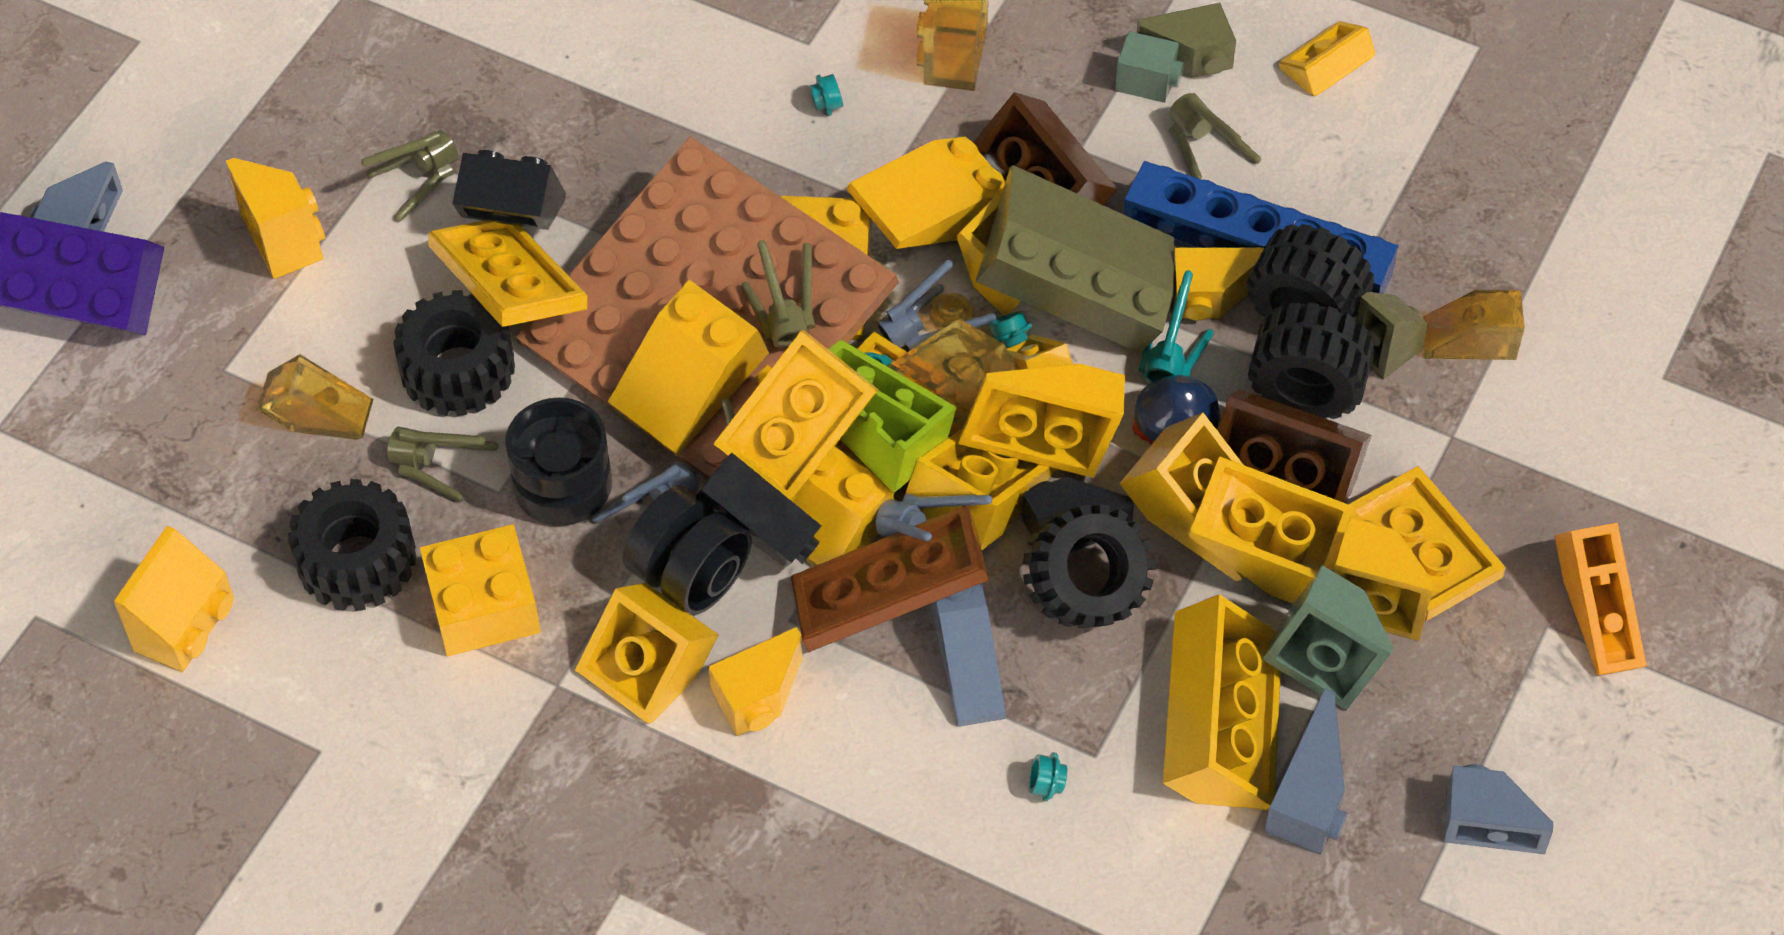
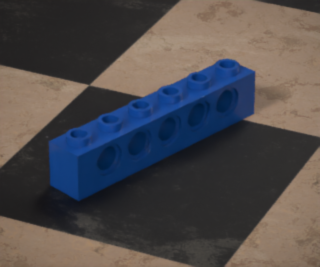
M1144 161L1124 199L1123 215L1173 236L1174 244L1183 248H1265L1269 238L1279 228L1284 230L1287 225L1294 224L1300 227L1302 224H1306L1316 229L1321 227L1330 230V233L1336 236L1340 235L1347 240L1348 244L1355 246L1362 253L1361 257L1368 260L1371 265L1369 271L1374 274L1375 281L1372 284L1374 287L1371 292L1384 294L1394 271L1399 246L1397 244L1388 242L1378 236H1370L1343 227L1336 222H1328L1301 213L1294 208H1286L1261 200L1252 194H1243L1219 186L1212 181L1201 180L1177 172L1167 166H1159Z

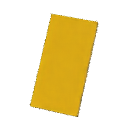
M479 221L428 232V246L502 327L587 309V294L521 226Z

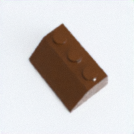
M1014 92L973 141L978 151L989 164L1002 174L1005 182L1009 169L1014 165L1101 205H1104L1117 190V187L1043 100Z
M1238 389L1228 397L1218 427L1219 434L1244 466L1346 504L1358 478L1372 436L1360 430Z

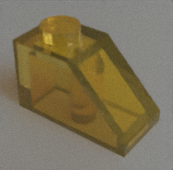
M1473 290L1424 315L1423 318L1428 323L1423 345L1424 359L1516 360L1525 329L1521 290Z
M299 354L267 373L256 410L295 433L358 440L364 435L374 399Z

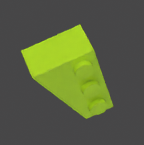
M840 339L828 350L879 389L840 440L895 493L911 479L917 459L948 439L956 406Z

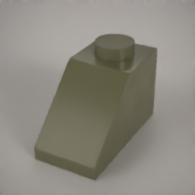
M1220 2L1138 19L1137 33L1179 43L1177 61L1184 62L1183 74L1196 77L1206 74H1217L1233 69L1236 38Z
M1367 292L1361 296L1356 324H1363L1368 330L1367 336L1372 337L1374 342L1373 350L1375 351L1370 368L1382 379H1385L1422 351L1428 323L1417 309L1407 306L1396 295Z

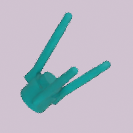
M1190 270L1185 271L1165 341L1158 342L1155 347H1153L1152 342L1142 351V359L1138 370L1143 373L1144 379L1149 384L1160 378L1173 375L1190 376L1191 369L1214 335L1212 329H1207L1186 360L1183 355V348L1175 343L1193 273Z

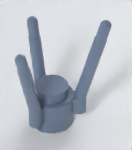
M946 260L899 304L886 311L887 315L876 321L885 339L900 348L906 346L912 354L924 345L994 322L996 315L990 313L919 336L918 332L924 329V325L917 312L944 291V286L941 284L936 285L930 291L928 290L952 268V261Z
M675 461L651 480L635 487L633 490L625 493L621 499L594 514L591 518L592 522L599 523L648 495H651L652 499L655 500L663 492L675 486L682 485L696 493L699 490V484L692 471L685 464Z
M906 494L902 502L891 499L881 505L876 516V528L878 533L884 537L899 532L916 539L930 541L932 538L931 533L915 527V525L927 521L925 514L920 511L921 508L988 505L992 503V497L990 495L919 497Z

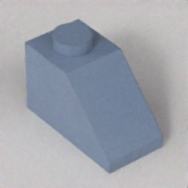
M105 161L48 187L40 204H36L33 207L30 218L104 232L123 192L114 163Z
M1470 764L1463 767L1453 766L1446 789L1445 843L1536 854L1546 853L1553 833V821L1504 771L1490 770L1478 764Z

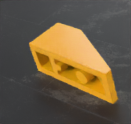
M1618 523L1554 535L1563 582L1596 674L1603 675L1646 667Z

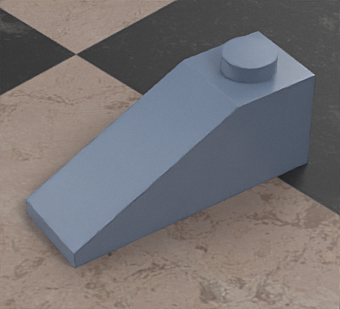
M981 583L930 604L958 727L1006 719L988 608Z
M1326 688L1269 807L1265 832L1320 855L1328 838L1338 840L1348 812L1340 810L1345 789L1335 692Z

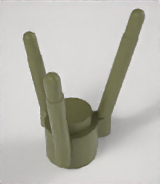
M1195 93L1184 94L1171 106L1169 115L1175 124L1170 127L1169 132L1177 140L1193 177L1202 179L1198 164L1186 137L1202 138L1212 128L1254 163L1261 161V157L1241 140V136L1212 113Z
M443 130L434 131L421 139L362 159L361 164L364 167L384 162L367 171V176L370 178L384 172L386 173L413 160L422 173L429 171L435 173L395 215L396 221H402L442 180L454 174L450 164L458 160V152L451 138Z
M760 240L757 245L773 299V304L769 307L770 313L767 315L750 283L743 282L741 287L763 327L766 341H772L776 347L786 348L790 346L800 331L805 330L809 334L808 329L815 327L812 315V246L810 243H805L802 248L801 307H799L794 300L783 299L767 243L764 240Z
M397 426L390 436L387 456L390 462L400 464L398 470L400 476L414 478L444 496L446 495L457 502H461L464 497L460 492L419 470V467L422 465L428 466L431 463L435 453V446L496 451L499 445L497 442L485 441V438L482 436L423 432Z

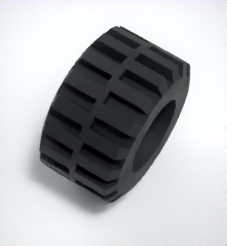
M1292 224L1285 226L1284 230L1279 228L1269 238L1249 275L1246 288L1249 290L1247 295L1250 302L1255 304L1254 309L1259 315L1264 317L1267 314H1273V310L1280 306L1288 308L1291 303H1300L1302 305L1317 303L1321 307L1328 308L1330 306L1338 309V312L1342 314H1349L1355 318L1356 322L1361 296L1372 291L1374 287L1372 284L1375 280L1374 274L1369 271L1371 265L1368 260L1362 258V253L1355 246L1348 244L1345 238L1340 235L1336 236L1330 233V230L1321 227L1316 229L1311 225L1302 224L1298 227Z
M452 290V295L443 296V292L433 294L434 299L426 301L422 298L415 303L416 310L407 309L402 315L403 323L397 324L394 331L396 339L393 340L401 381L412 401L419 400L420 407L427 411L435 407L439 415L447 416L449 411H456L457 416L467 415L466 410L475 408L479 412L486 409L485 402L490 400L495 403L502 397L500 389L508 390L512 383L511 375L515 373L514 352L509 326L502 327L472 293L469 296H463L462 290ZM464 347L473 349L468 354L458 358L444 359L437 357L442 352L452 348Z
M1291 303L1288 308L1280 306L1273 310V314H1267L1260 325L1249 365L1248 379L1252 381L1251 387L1254 392L1261 394L1264 398L1322 418H1340L1342 413L1350 414L1353 412L1356 405H1360L1363 399L1375 351L1373 350V339L1367 336L1368 330L1363 324H1356L1354 317L1349 314H1342L1336 308L1330 306L1328 308L1321 307L1317 303H1308V305Z
M350 479L349 485H341L340 481L330 483L331 489L326 491L318 488L312 492L313 500H303L299 504L298 511L300 515H292L290 521L292 532L288 533L289 545L304 589L309 595L315 593L316 600L326 606L330 601H333L334 608L345 611L347 605H354L355 611L366 610L365 604L374 602L375 606L385 603L384 596L387 594L395 597L402 590L400 581L409 582L412 576L411 566L416 565L417 558L409 518L402 501L398 502L396 494L390 489L382 492L381 485L373 481L364 486L361 479ZM363 536L374 539L367 547L354 553L345 554L332 551L337 544L348 538Z
M1088 504L1054 514L1055 517L1046 519L1038 526L1041 529L1040 532L1032 534L1027 543L1032 546V550L1024 554L1023 564L1029 565L1030 573L1024 574L1023 578L1025 585L1032 584L1035 592L1029 594L1034 604H1043L1044 608L1041 612L1048 618H1058V624L1067 627L1093 628L1112 625L1115 621L1124 620L1132 615L1131 609L1141 607L1146 600L1141 595L1142 592L1151 590L1154 580L1147 578L1148 570L1155 569V559H1147L1146 550L1153 547L1149 538L1140 539L1138 534L1143 528L1137 521L1131 523L1126 521L1129 514L1120 509L1110 511V506L1098 504L1090 506ZM1081 538H1088L1100 545L1109 560L1110 571L1107 583L1098 594L1092 596L1081 592L1073 584L1067 569L1069 552L1072 546Z

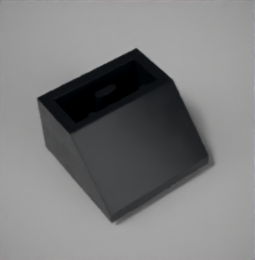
M479 150L477 154L463 153L452 204L462 218L549 230L565 201L566 192L551 165H548V162L541 158L523 156L521 161L504 159L502 154L495 151Z

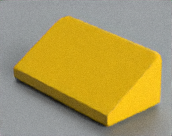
M1338 21L1286 56L1278 65L1280 70L1307 93L1318 96L1375 56V49L1368 28Z

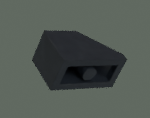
M1063 477L1053 482H1040L1029 491L1023 493L1022 520L1032 535L1040 532L1041 529L1038 526L1043 521L1055 517L1054 514L1088 504L1090 506L1102 504L1110 506V511L1120 509L1129 514L1126 521L1131 523L1133 521L1134 503L1129 496L1070 477ZM1081 538L1072 546L1069 553L1093 545L1096 542L1088 538Z

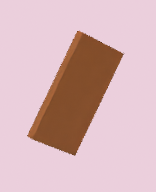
M968 505L915 525V527L931 533L932 538L930 541H923L898 532L792 575L791 581L801 637L807 650L811 652L988 581V573L974 517Z

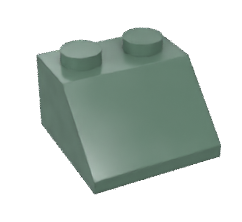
M1322 565L1281 620L1262 660L1320 695L1323 694L1325 688L1334 691L1336 704L1347 710L1390 656L1394 647L1365 590Z

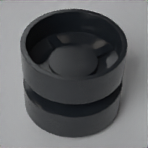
M559 397L534 402L514 417L506 433L505 445L514 493L520 507L532 518L552 525L577 523L599 511L607 501L612 489V473L606 431L599 415L591 407L580 401Z
M679 485L659 495L639 517L626 541L623 563L625 568L650 586L655 588L661 587L662 594L691 615H698L714 606L735 583L749 557L752 537L748 530L727 515L720 512L714 513L710 503L687 487Z

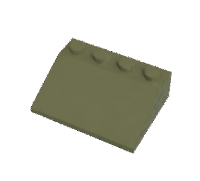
M1012 165L1008 172L976 282L1141 353L1163 332L1173 296L1174 237Z

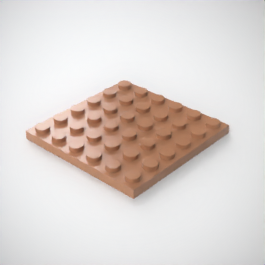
M689 136L569 274L570 278L587 294V309L529 321L515 338L522 347L670 452L611 407L608 400L658 313L688 280L694 282L758 329L769 352L765 359L729 398L734 415L738 413L759 386L757 374L766 365L773 368L788 348H779L774 346L772 341H766L763 327L741 287L743 282L750 283L767 315L770 313L769 307L773 304V299L757 245L760 240H764L767 243L783 299L794 300L799 307H801L802 248L805 243L811 244L812 315L815 327L808 329V332L827 349L840 339L849 343L898 285L899 281L895 273ZM722 407L677 457L707 480L728 457L727 454L714 445V442L727 427Z

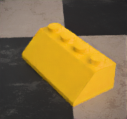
M1220 594L1175 611L1163 784L1196 804L1268 810L1275 797L1281 671L1262 659L1276 631Z

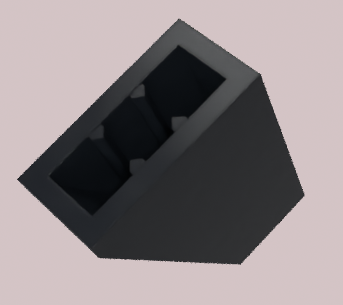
M732 452L697 493L698 496L712 505L714 513H723L748 530L752 537V544L785 568L795 559L803 564L820 543L814 535L822 525Z

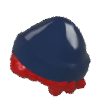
M1185 375L1160 378L1148 384L1138 395L1132 431L1140 439L1148 441L1152 445L1166 427L1202 412L1217 430L1221 417L1218 399L1214 391L1207 384Z

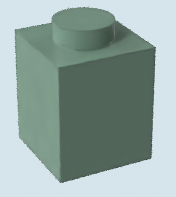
M1129 31L1117 62L1115 91L1165 103L1171 86L1178 88L1183 74L1184 62L1177 61L1179 43Z

